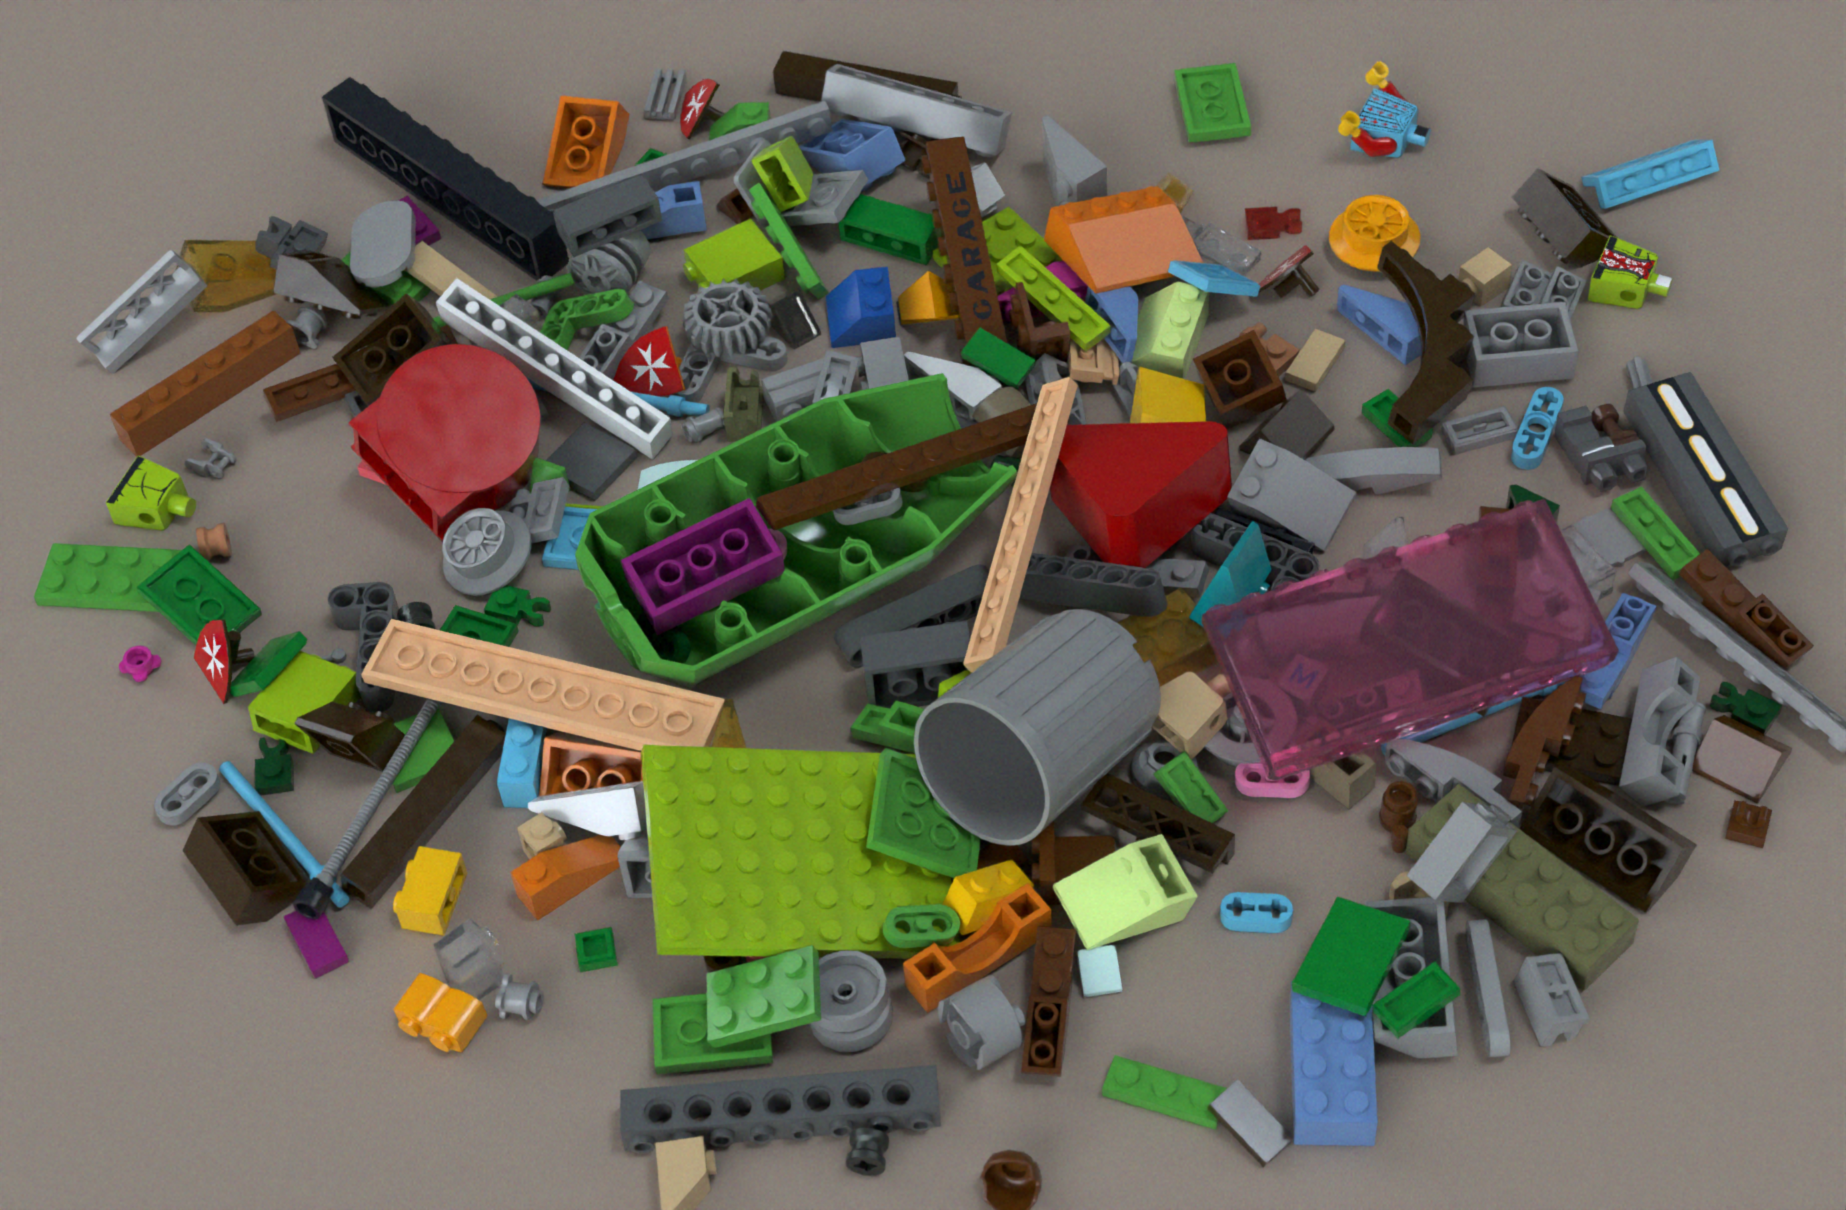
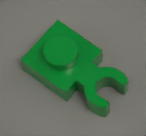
M508 585L492 592L484 608L486 615L519 625L522 618H525L531 625L537 627L544 625V619L542 614L536 612L551 611L548 599L544 597L531 599L529 590Z

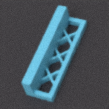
M1691 140L1582 176L1581 179L1583 186L1595 187L1599 206L1606 209L1720 170L1713 140Z

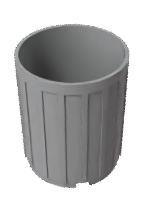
M1073 609L1050 617L1048 615L927 706L916 723L914 751L923 780L938 804L964 829L992 843L1019 845L1032 840L1040 834L1053 820L1151 733V727L1156 721L1160 709V686L1150 659L1143 662L1132 646L1137 640L1117 622L1094 611Z

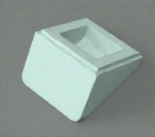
M1114 945L1101 946L1090 950L1082 949L1077 952V963L1084 998L1122 992L1117 953Z

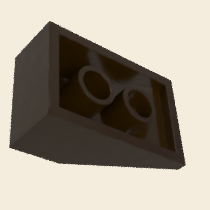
M406 293L332 358L365 403L371 405L381 396L384 386L391 375L404 362L425 350L443 345H451L452 343L425 307Z

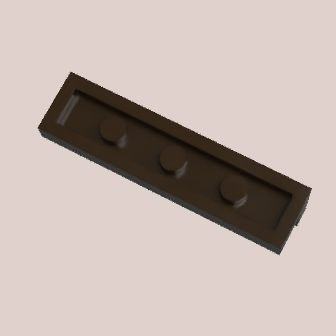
M1106 773L1095 783L1081 804L1083 811L1142 840L1161 835V830L1177 837L1178 839L1174 840L1165 838L1173 854L1212 874L1220 862L1228 865L1235 854L1234 833L1109 773ZM1097 801V802H1099V803H1101V804H1103V805H1105V806H1107V807H1109V808H1104V807H1102V806H1099V805L1095 804V802ZM1129 817L1140 822L1141 824H1136L1130 821ZM1195 849L1210 856L1211 858L1208 859L1196 853Z

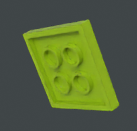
M1010 207L1003 209L982 222L997 297L1013 286L996 271V263L1019 246L1028 251L1044 267L1053 262L1063 261L1044 241V238ZM935 249L933 251V260L943 268V265L947 264L946 256H940L939 249Z

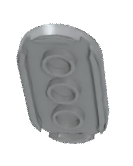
M393 200L379 203L365 210L354 221L351 234L350 270L359 284L364 282L368 287L384 286L398 280L402 276L401 271L406 267L408 270L412 267L415 260L416 218L410 205L406 202Z

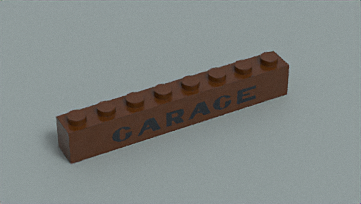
M961 136L926 142V155H921L923 174L930 175L931 182H926L929 202L935 201L936 209H932L934 228H940L942 235L937 237L940 256H946L947 264L943 265L945 283H951L953 292L948 293L951 312L957 311L959 319L954 321L956 339L963 340L965 347L980 327L1007 343L965 138ZM960 349L961 364L976 367L975 365L961 358V351L963 349Z

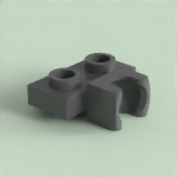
M271 216L267 231L261 230L258 233L255 249L258 253L271 258L270 267L277 270L279 254L302 251L319 252L326 243L328 233L301 220L292 229V224Z

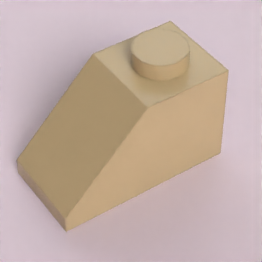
M703 1136L655 1143L661 1210H695L711 1191L709 1175L717 1174L714 1150L706 1151Z

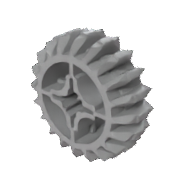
M736 278L732 283H726L723 279L721 284L716 285L710 281L709 288L707 289L699 287L697 294H691L689 302L685 304L682 321L686 336L689 341H692L695 349L702 348L705 355L714 352L717 358L723 353H727L732 358L733 353L740 352L744 355L746 348L756 350L757 342L765 341L766 333L770 332L772 315L766 295H762L759 287L752 288L749 281L740 285Z

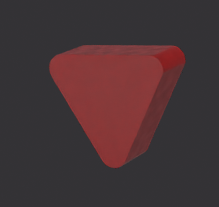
M1212 421L1067 425L1050 484L1051 499L1103 562L1146 568L1228 499L1227 496L1232 489L1228 431L1224 425Z

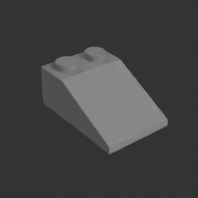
M1048 115L1042 117L1043 164L1056 206L1107 196V166Z
M1259 439L1227 498L1233 513L1274 529L1279 527L1287 529L1288 534L1315 543V549L1325 553L1357 494L1354 490L1294 453Z

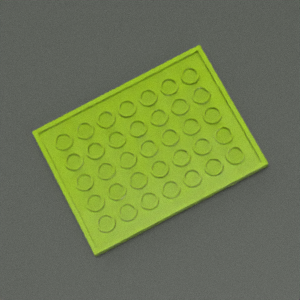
M643 745L641 762L657 955L770 957L813 945L819 952V957H824L838 951H859L873 958L910 959L927 947L899 948L890 944L884 937L883 923L888 913L896 907L943 904L952 885L951 877L866 848L881 753ZM905 754L907 756L916 758L915 754ZM933 925L936 931L943 932L939 926ZM896 928L899 932L906 934L904 929ZM959 931L952 942L941 947H948L960 943Z

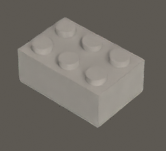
M1565 302L1466 310L1464 312L1463 325L1474 335L1469 354L1466 357L1470 376L1473 379V387L1574 378L1579 351Z

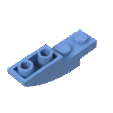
M1622 593L1599 630L1593 648L1575 675L1583 678L1581 692L1587 693L1584 703L1602 709L1606 700L1612 698L1655 613L1656 605L1648 603L1641 598Z

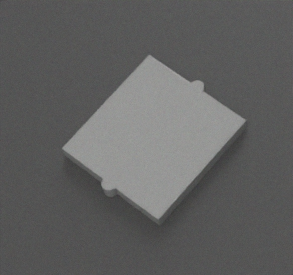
M1610 507L1589 517L1583 516L1582 520L1561 529V535L1595 575L1616 566L1623 567L1624 562L1645 553V548Z

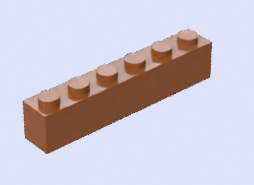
M273 310L110 413V417L120 441L136 457L142 456L301 353L293 328Z

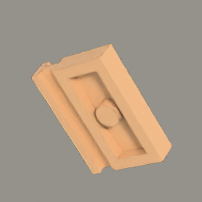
M1070 338L1068 349L1069 377L1081 382L1102 383L1103 379L1112 380V385H1117L1119 361L1106 340L1103 338L1088 351H1084Z

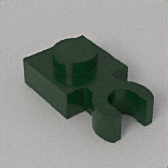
M1724 681L1720 684L1718 693L1727 698H1720L1713 694L1709 705L1717 712L1732 713V719L1764 735L1767 734L1782 709L1781 704L1751 689H1748L1746 694L1742 695L1738 693L1737 688L1733 684Z
M265 737L260 738L259 748L264 758L255 759V790L260 796L294 791V761L291 754H287L289 745L286 741L279 739V744L276 747L269 748Z

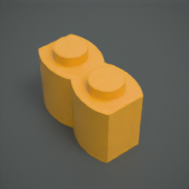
M423 973L418 974L393 1009L399 1021L398 1026L405 1033L413 1037H417L418 1034L430 1037V1042L445 1052L451 1049L462 1053L488 1016L483 1003L475 997L461 990L450 988L440 980Z

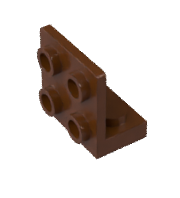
M1023 282L1016 283L1015 295L1010 296L1012 310H1009V318L1012 329H1018L1017 350L1033 358L1035 362L1044 353L1067 362L1071 334L1068 322L1058 323L1051 321L1035 328Z

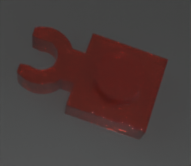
M1277 206L1245 208L1248 240L1280 238V231H1285L1288 234L1302 233L1299 208H1290L1284 211V213H1278Z

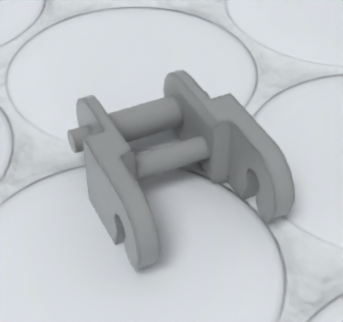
M205 438L201 445L205 450L210 447L213 455L207 462L187 458L184 462L185 466L188 469L193 467L197 474L207 478L210 475L222 478L224 476L222 471L228 463L234 464L236 462L234 453L225 450L223 444ZM216 458L221 459L217 466L212 464Z

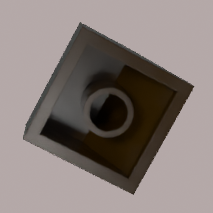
M332 701L298 717L294 723L330 755L383 772L405 736L394 725L396 720L393 717L380 711H376L375 715L370 714L365 708L352 702H348L347 706Z

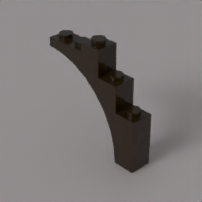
M1390 241L1382 248L1377 269L1396 286L1410 307L1418 327L1421 342L1420 370L1410 387L1393 404L1387 424L1411 444H1414L1468 397L1473 379L1463 368L1456 365L1468 356L1474 335L1458 322L1464 318V312L1471 309L1475 293L1467 284L1459 281L1452 274H1449L1441 281L1433 271L1426 269L1412 258L1408 251L1401 249L1393 241Z

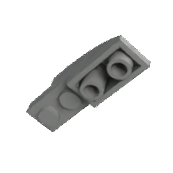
M639 281L629 295L634 303L632 312L623 320L612 322L609 326L602 323L579 358L610 379H613L619 362L628 348L640 337L655 330L652 323L669 300L666 291Z
M1069 545L1066 554L1067 558L1103 562L1090 546ZM1157 558L1146 567L1159 572L1167 604H1170L1172 596L1201 597L1209 572L1206 561Z
M1391 738L1387 741L1384 763L1393 774L1405 778L1414 785L1422 796L1431 798L1438 803L1456 785L1460 784L1489 807L1494 804L1504 810L1511 817L1509 822L1519 829L1522 811L1500 795L1502 785L1500 778L1462 756L1433 745Z

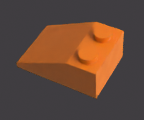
M560 95L542 183L544 186L572 188L611 174L625 141L630 115L619 101Z

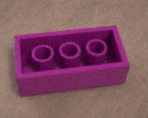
M750 498L621 560L625 580L656 635L662 634L719 606L723 600L727 602L782 575L785 570L783 553Z

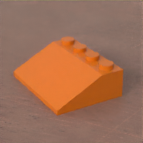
M1150 186L1145 189L1121 192L1115 195L1095 197L1090 200L1075 203L1069 202L1065 205L1050 207L1044 241L1095 294L1175 277V275L1168 272L1170 262L1173 260L1203 263L1175 202L1158 186Z

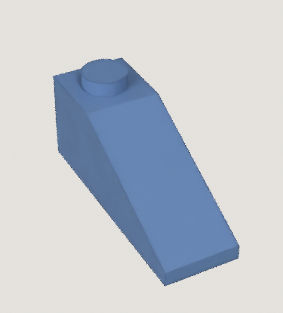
M1344 284L1338 287V312L1404 365H1407L1421 355L1418 327L1408 303Z
M1088 286L1085 303L1111 325L1110 334L1104 339L1122 364L1132 362L1137 341V293L1129 286L1095 294Z

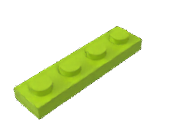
M1019 246L996 263V271L1014 288L1016 283L1023 282L1027 299L1051 321L1058 323L1068 322L1071 333L1070 338L1084 351H1088L1110 334L1111 325L1022 246Z

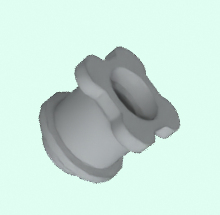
M313 306L300 307L295 322L287 320V323L293 328L298 345L303 344L315 349L319 345V341L315 337L319 331L325 330L327 320L324 313L313 308Z
M506 973L503 976L502 985L495 1000V1007L500 1011L499 1017L507 1019L510 1013L523 1015V1018L526 1020H530L535 1013L538 1014L541 1011L544 993L539 990L537 982L532 981L529 984L513 982V975Z

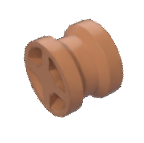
M225 523L217 524L212 529L205 527L196 528L199 551L206 560H211L216 555L223 557L232 555L231 542Z

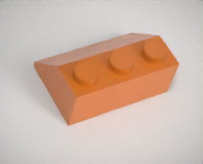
M556 731L544 738L539 796L643 781L641 751L560 731Z

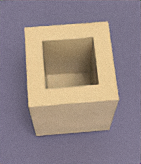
M1487 247L1460 266L1459 281L1469 286L1475 293L1473 301L1482 307L1509 288L1512 264Z

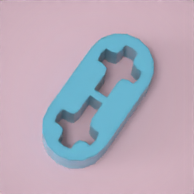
M1235 892L1226 895L1221 901L1220 919L1224 927L1232 931L1282 933L1291 926L1293 906L1288 898L1279 894ZM1234 907L1241 908V916H1233ZM1272 909L1279 910L1280 918H1272Z

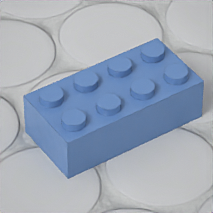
M1291 981L1289 1010L1294 1145L1375 1146L1378 1121L1372 1006L1365 1017L1293 992V981Z

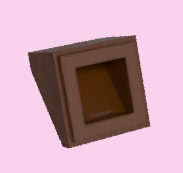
M738 188L721 198L717 204L718 208L737 224L754 216Z

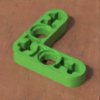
M623 289L565 299L556 303L549 310L540 333L568 351L576 329L623 320L632 312L634 303Z

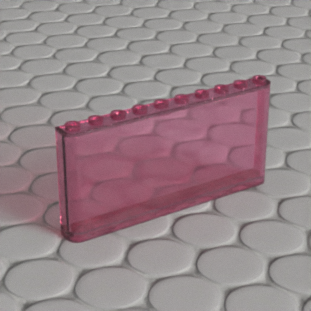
M1545 499L1534 503L1530 500L1521 502L1512 510L1501 514L1498 512L1488 513L1477 522L1468 525L1464 523L1453 525L1445 533L1433 537L1431 535L1420 536L1413 540L1411 544L1400 548L1396 546L1387 547L1381 550L1377 556L1365 560L1363 558H1355L1345 563L1341 568L1332 571L1328 569L1319 570L1308 579L1296 583L1294 581H1287L1278 585L1273 591L1264 594L1259 592L1251 593L1243 597L1240 602L1228 606L1219 604L1208 609L1205 614H1202L1204 630L1269 780H1280L1568 681L1575 676L1579 677L1597 671L1614 661L1619 651Z

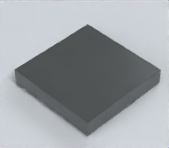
M583 422L546 461L565 467L570 487L596 500L637 458V452L633 447Z

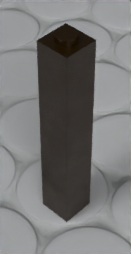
M782 51L773 69L775 94L818 102L822 100L827 70L836 64L962 98V96L958 95V82Z
M478 714L344 869L341 873V888L343 891L370 909L376 905L406 869L409 860L414 859L418 847H424L502 755L506 733L497 722L485 720Z

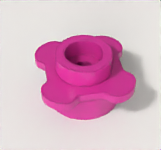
M138 645L131 647L125 652L123 661L119 663V670L121 673L132 675L136 682H142L148 678V675L154 668H158L161 665L162 661L159 655H152L147 647Z

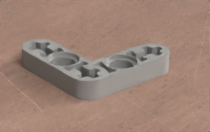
M765 336L764 342H757L756 350L749 348L745 351L744 355L740 352H735L732 358L727 353H723L719 358H717L714 352L705 355L702 348L695 349V346L691 343L679 367L685 390L673 395L685 397L686 401L699 402L720 361L766 371L780 370L786 365L788 359L785 343L779 339ZM698 361L707 363V366L702 369L691 367L693 363ZM690 380H692L693 387H689Z

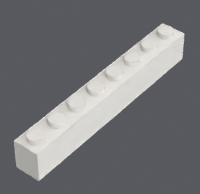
M456 278L436 301L442 322L480 347L505 357L519 368L527 378L653 460L672 437L670 417Z

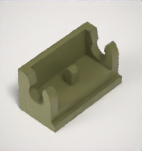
M728 367L723 416L727 442H736L762 429L764 396L762 386H760L759 374L755 369H751V379L743 380L740 378V372L737 367Z

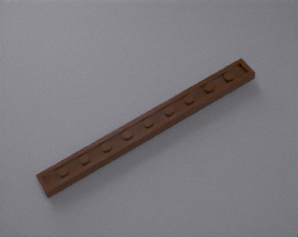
M1037 403L757 497L756 508L775 531L1025 445Z

